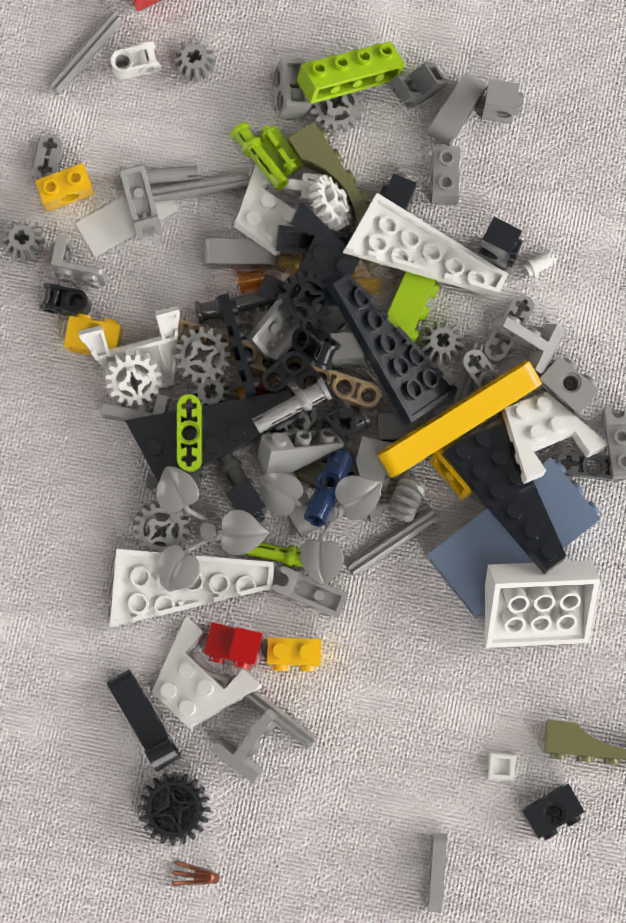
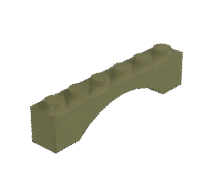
M315 122L288 137V143L298 156L301 164L304 165L303 167L323 175H328V177L332 178L333 183H338L340 190L343 189L345 191L357 228L368 208V204H370L369 199L363 190L359 192L354 185L356 179L349 169L345 171L341 164L343 159L336 148L331 149L327 143L329 137L323 127L318 128ZM361 258L368 271L380 265V263Z
M546 721L543 753H550V759L566 760V755L577 756L576 761L592 762L593 757L603 758V764L619 765V760H626V749L598 741L575 722Z

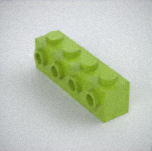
M391 41L376 43L370 47L353 49L339 55L333 54L316 61H307L301 65L296 81L308 102L312 104L391 83L390 81L394 77L401 75L405 64Z

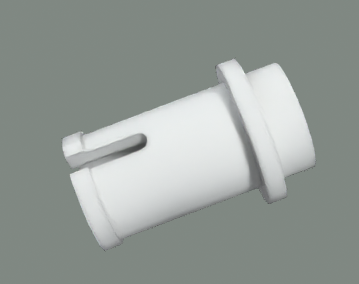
M547 249L532 259H525L521 265L524 274L528 278L537 277V273L556 264L554 255L549 256L551 251Z

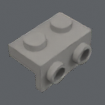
M277 299L246 337L264 358L275 362L288 353L292 347V334L295 329L300 327L298 321L294 325H290L292 319L290 316L282 317L286 312L285 309H278V305L283 303L282 299Z

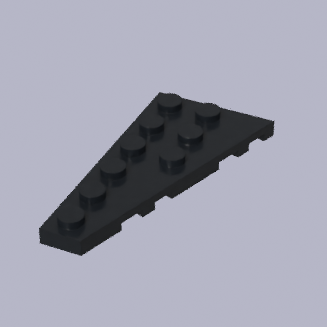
M350 274L327 287L405 425L414 422L457 392V387L454 384L449 385L442 377L444 373L438 367L434 369L426 360V354L399 326L395 327L388 320L389 315L383 309L379 310L371 302V296Z
M289 390L202 406V464L198 470L186 473L192 475L262 435L300 416L301 412H298L262 433L258 431L252 419L290 399L292 395ZM197 407L186 409L188 419L182 418V422L188 420L197 422V418L192 419V409ZM177 411L125 420L158 483L167 466L181 469L177 462ZM193 426L185 427L182 431L183 438L188 441L193 440L197 436V429ZM182 444V448L186 447L188 449L187 457L182 459V461L187 463L188 467L192 466V462L197 460V458L192 456V447L197 449V444L194 446Z
M501 412L445 449L442 456L545 575L562 563L567 556L534 481L532 480L524 484L521 479V467L516 462L515 447L513 442H510Z

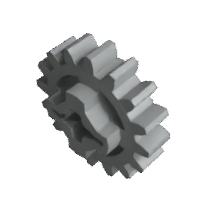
M357 91L312 103L311 108L314 109L310 111L311 117H317L315 120L317 126L321 123L324 124L323 129L325 131L330 127L333 128V134L337 133L338 128L347 133L348 125L355 128V120H362L360 112H363L365 105L361 103L364 100L363 94L357 95L359 92ZM348 95L352 99L354 107H352V104L348 102ZM337 103L341 104V106H338L336 109L333 108V106H336ZM320 104L322 105V108L326 109V116L322 113L320 109Z
M200 327L199 333L194 329H190V337L186 335L181 336L184 344H176V347L181 350L180 354L174 355V358L181 359V363L177 365V368L186 369L183 373L184 377L190 374L193 375L192 382H196L199 377L203 384L207 383L208 377L213 382L217 381L216 374L225 375L223 366L231 365L230 362L226 361V357L232 356V352H226L225 349L230 343H222L221 340L224 334L220 333L215 336L214 328H211L208 333H206L205 327ZM201 337L209 338L216 344L209 346L204 343ZM192 344V353L187 357V349ZM200 349L203 351L214 350L206 356V362L204 359L193 361V359L201 354ZM220 353V361L215 368L214 360L216 355ZM191 366H202L206 373L197 372Z
M152 500L150 508L144 504L141 508L143 513L137 512L135 517L137 521L134 522L133 529L138 530L135 532L134 538L142 539L139 545L141 548L147 545L149 546L148 551L155 549L157 552H163L171 545L182 547L181 542L187 543L188 536L186 534L190 533L191 526L185 525L189 522L190 518L189 516L182 517L184 508L177 513H170L164 510L160 504H157L155 500ZM146 520L148 521L147 524L150 526L148 532H146L145 530ZM176 523H178L179 525L178 535L176 534V530L173 528ZM164 525H167L166 529L161 528L160 530H156L157 526L163 527Z

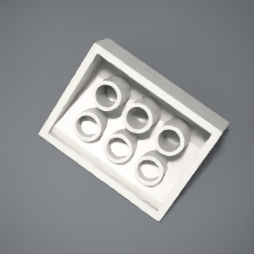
M563 561L545 575L535 563L488 565L485 582L486 648L589 643L600 578L592 561Z

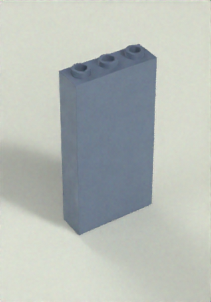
M550 457L542 464L546 469L545 474L533 481L564 549L601 519L598 516L600 511L592 501L587 502L581 495L583 490L574 480L571 482L566 477L565 473L567 471L558 460L554 462ZM488 508L464 525L426 557L475 619L485 612V582L488 565L534 563Z

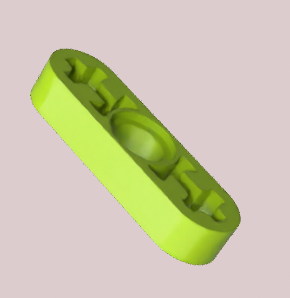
M192 394L182 396L177 403V462L181 469L186 472H194L202 464V404ZM189 400H192L193 405H197L196 409H192V419L197 418V422L190 420L182 422V418L188 419L186 409L182 408L187 405ZM187 426H193L197 429V436L190 441L185 440L182 436V431ZM182 444L187 446L197 444V449L192 447V456L197 458L196 461L192 462V466L188 467L187 463L182 461L188 455V449L186 447L182 448Z

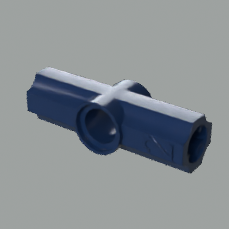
M337 449V451L332 452L323 472L316 479L317 486L304 514V519L313 526H326L334 505L339 502L335 496L337 484L340 480L347 477L353 464V457L347 454L346 451Z

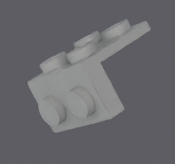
M57 234L56 242L52 241L49 249V257H52L51 266L56 277H59L60 281L66 283H74V280L84 282L85 286L91 288H99L100 285L106 286L107 279L103 270L70 263L73 248L68 236Z

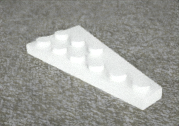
M378 193L374 196L343 251L345 254L492 297L497 296L508 276V273Z
M117 548L110 628L272 589L274 561L193 555L200 564L198 579L187 588L169 592L163 587L158 574V563L163 552Z

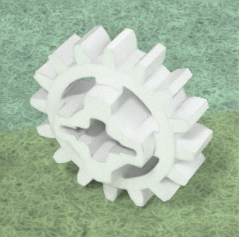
M326 175L310 182L311 186L308 189L311 194H309V198L313 201L311 206L315 208L313 211L318 218L321 217L324 224L328 223L330 230L338 231L350 225L352 216L349 213L352 209L347 205L349 202L346 198L347 194L343 189H339L338 183H333L332 178H327Z
M137 349L134 355H130L128 350H125V357L123 358L119 354L115 355L116 363L109 361L110 370H105L106 388H111V397L118 395L119 403L123 402L124 399L128 400V406H131L135 400H137L139 405H142L143 398L151 401V393L158 394V386L162 385V377H160L162 372L161 367H157V360L152 359L150 361L148 352L140 356V352ZM131 372H133V375L136 378V384L134 383V379H132Z

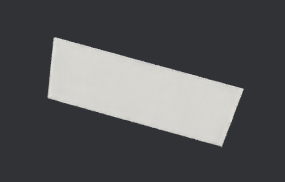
M164 183L150 184L151 188L165 186ZM126 195L75 223L94 257L136 235ZM174 200L155 203L159 220L179 210ZM146 225V226L143 228V230H145L146 228L150 227L151 225Z

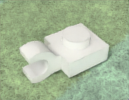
M303 173L302 180L288 179L289 183L283 188V193H301V201H312L309 198L311 192L308 189L311 186L310 182L323 176V174Z

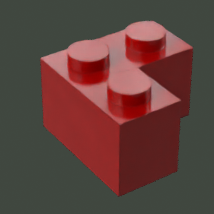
M211 622L204 654L209 656L208 661L224 664V661L228 660L233 662L234 667L249 671L250 666H257L264 636L259 632Z

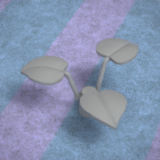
M167 466L164 469L156 491L160 506L170 513H177L184 508L187 513L203 521L200 526V534L202 536L200 541L189 546L185 551L179 545H171L161 554L158 563V574L163 587L167 591L172 592L184 589L195 583L200 574V564L197 558L189 553L208 541L221 540V546L226 552L240 555L259 546L268 536V530L246 511L233 510L226 514L223 520H210L208 516H203L190 509L188 505L195 503L199 498L196 482L189 474L177 467Z
M274 472L268 473L260 479L262 500L271 513L285 516L294 511L295 504L297 506H308L310 501L298 500L303 495L304 489L300 481L294 476ZM351 475L343 478L337 484L335 496L339 502L334 505L327 525L319 537V541L314 539L307 540L303 544L300 554L305 571L318 583L327 584L340 571L344 561V555L339 545L333 541H324L329 529L334 525V521L344 514L350 520H361L367 517L379 500L382 488L381 481Z

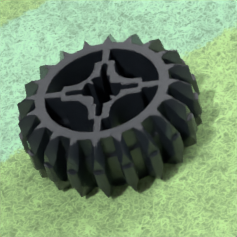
M173 772V780L169 781L168 774L164 773L162 775L164 783H161L158 778H154L153 783L156 785V788L153 789L151 786L146 785V791L151 794L149 796L140 795V799L147 801V804L139 805L138 810H146L147 815L140 816L139 820H149V824L145 825L143 829L145 831L152 827L155 829L151 834V838L154 839L159 833L162 834L160 843L164 844L168 836L171 837V845H176V837H180V842L185 844L186 834L192 840L196 838L195 833L192 831L194 828L199 832H203L204 828L198 823L199 821L205 823L209 821V818L202 816V812H210L211 808L203 807L202 802H207L210 799L209 796L200 797L199 794L205 791L204 787L195 790L194 787L198 783L197 779L192 780L188 784V774H184L182 781H179L178 772ZM172 786L185 788L192 794L194 799L187 801L179 800ZM165 789L166 804L162 808L153 811V803L156 796L161 790ZM172 800L176 801V804H188V806L178 810L177 817L172 816L173 813H161L171 807ZM196 807L194 820L184 829L183 813L189 808ZM169 817L172 819L176 831L164 829L157 823L155 818Z

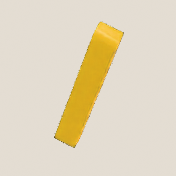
M524 361L381 450L377 456L390 478L395 477L539 387L542 382L530 361Z

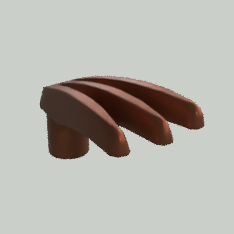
M178 860L174 861L176 865L194 870L195 873L172 871L171 873L176 876L194 878V880L173 881L171 883L173 886L216 884L220 880L219 874L211 870Z

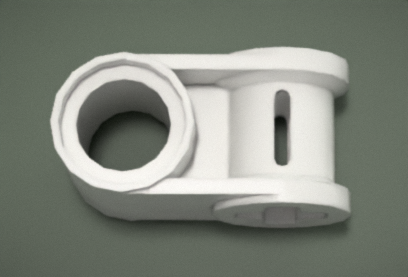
M144 42L133 47L115 51L111 56V67L114 76L125 80L159 71L161 64L156 59L154 52L156 49L155 43ZM120 61H126L129 63V65L125 68H119L116 66L117 63Z

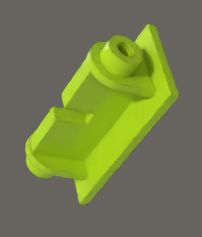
M266 125L261 129L262 133L257 137L263 141L262 148L285 177H288L304 166L276 125L272 127Z

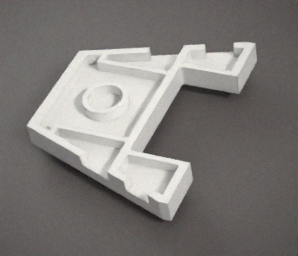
M255 165L234 227L277 256L282 253L275 251L278 225L293 226L289 223L295 210L265 190L271 182L262 173L260 168Z
M178 306L155 311L161 336L109 349L102 325L79 331L81 341L87 345L96 361L98 360L104 370H110L109 361L116 363L115 355L119 354L123 358L125 357V350H128L130 355H134L137 349L140 352V356L148 352L150 361L156 359L157 367H161L162 375L160 377H162V385H159L158 389L174 385L176 366L174 355H176L180 318ZM131 372L132 379H134V383L136 384V378L133 375V372Z
M548 392L508 406L502 412L510 442H513L515 447V459L517 464H520L522 471L520 476L524 484L542 477L546 472L534 451L569 437L574 439L586 458L604 451L608 446L604 439Z
M186 617L151 692L188 728H193L219 713L223 708L240 701L249 693L259 690L262 685L246 670L242 669L224 689L188 655L206 633L189 617Z

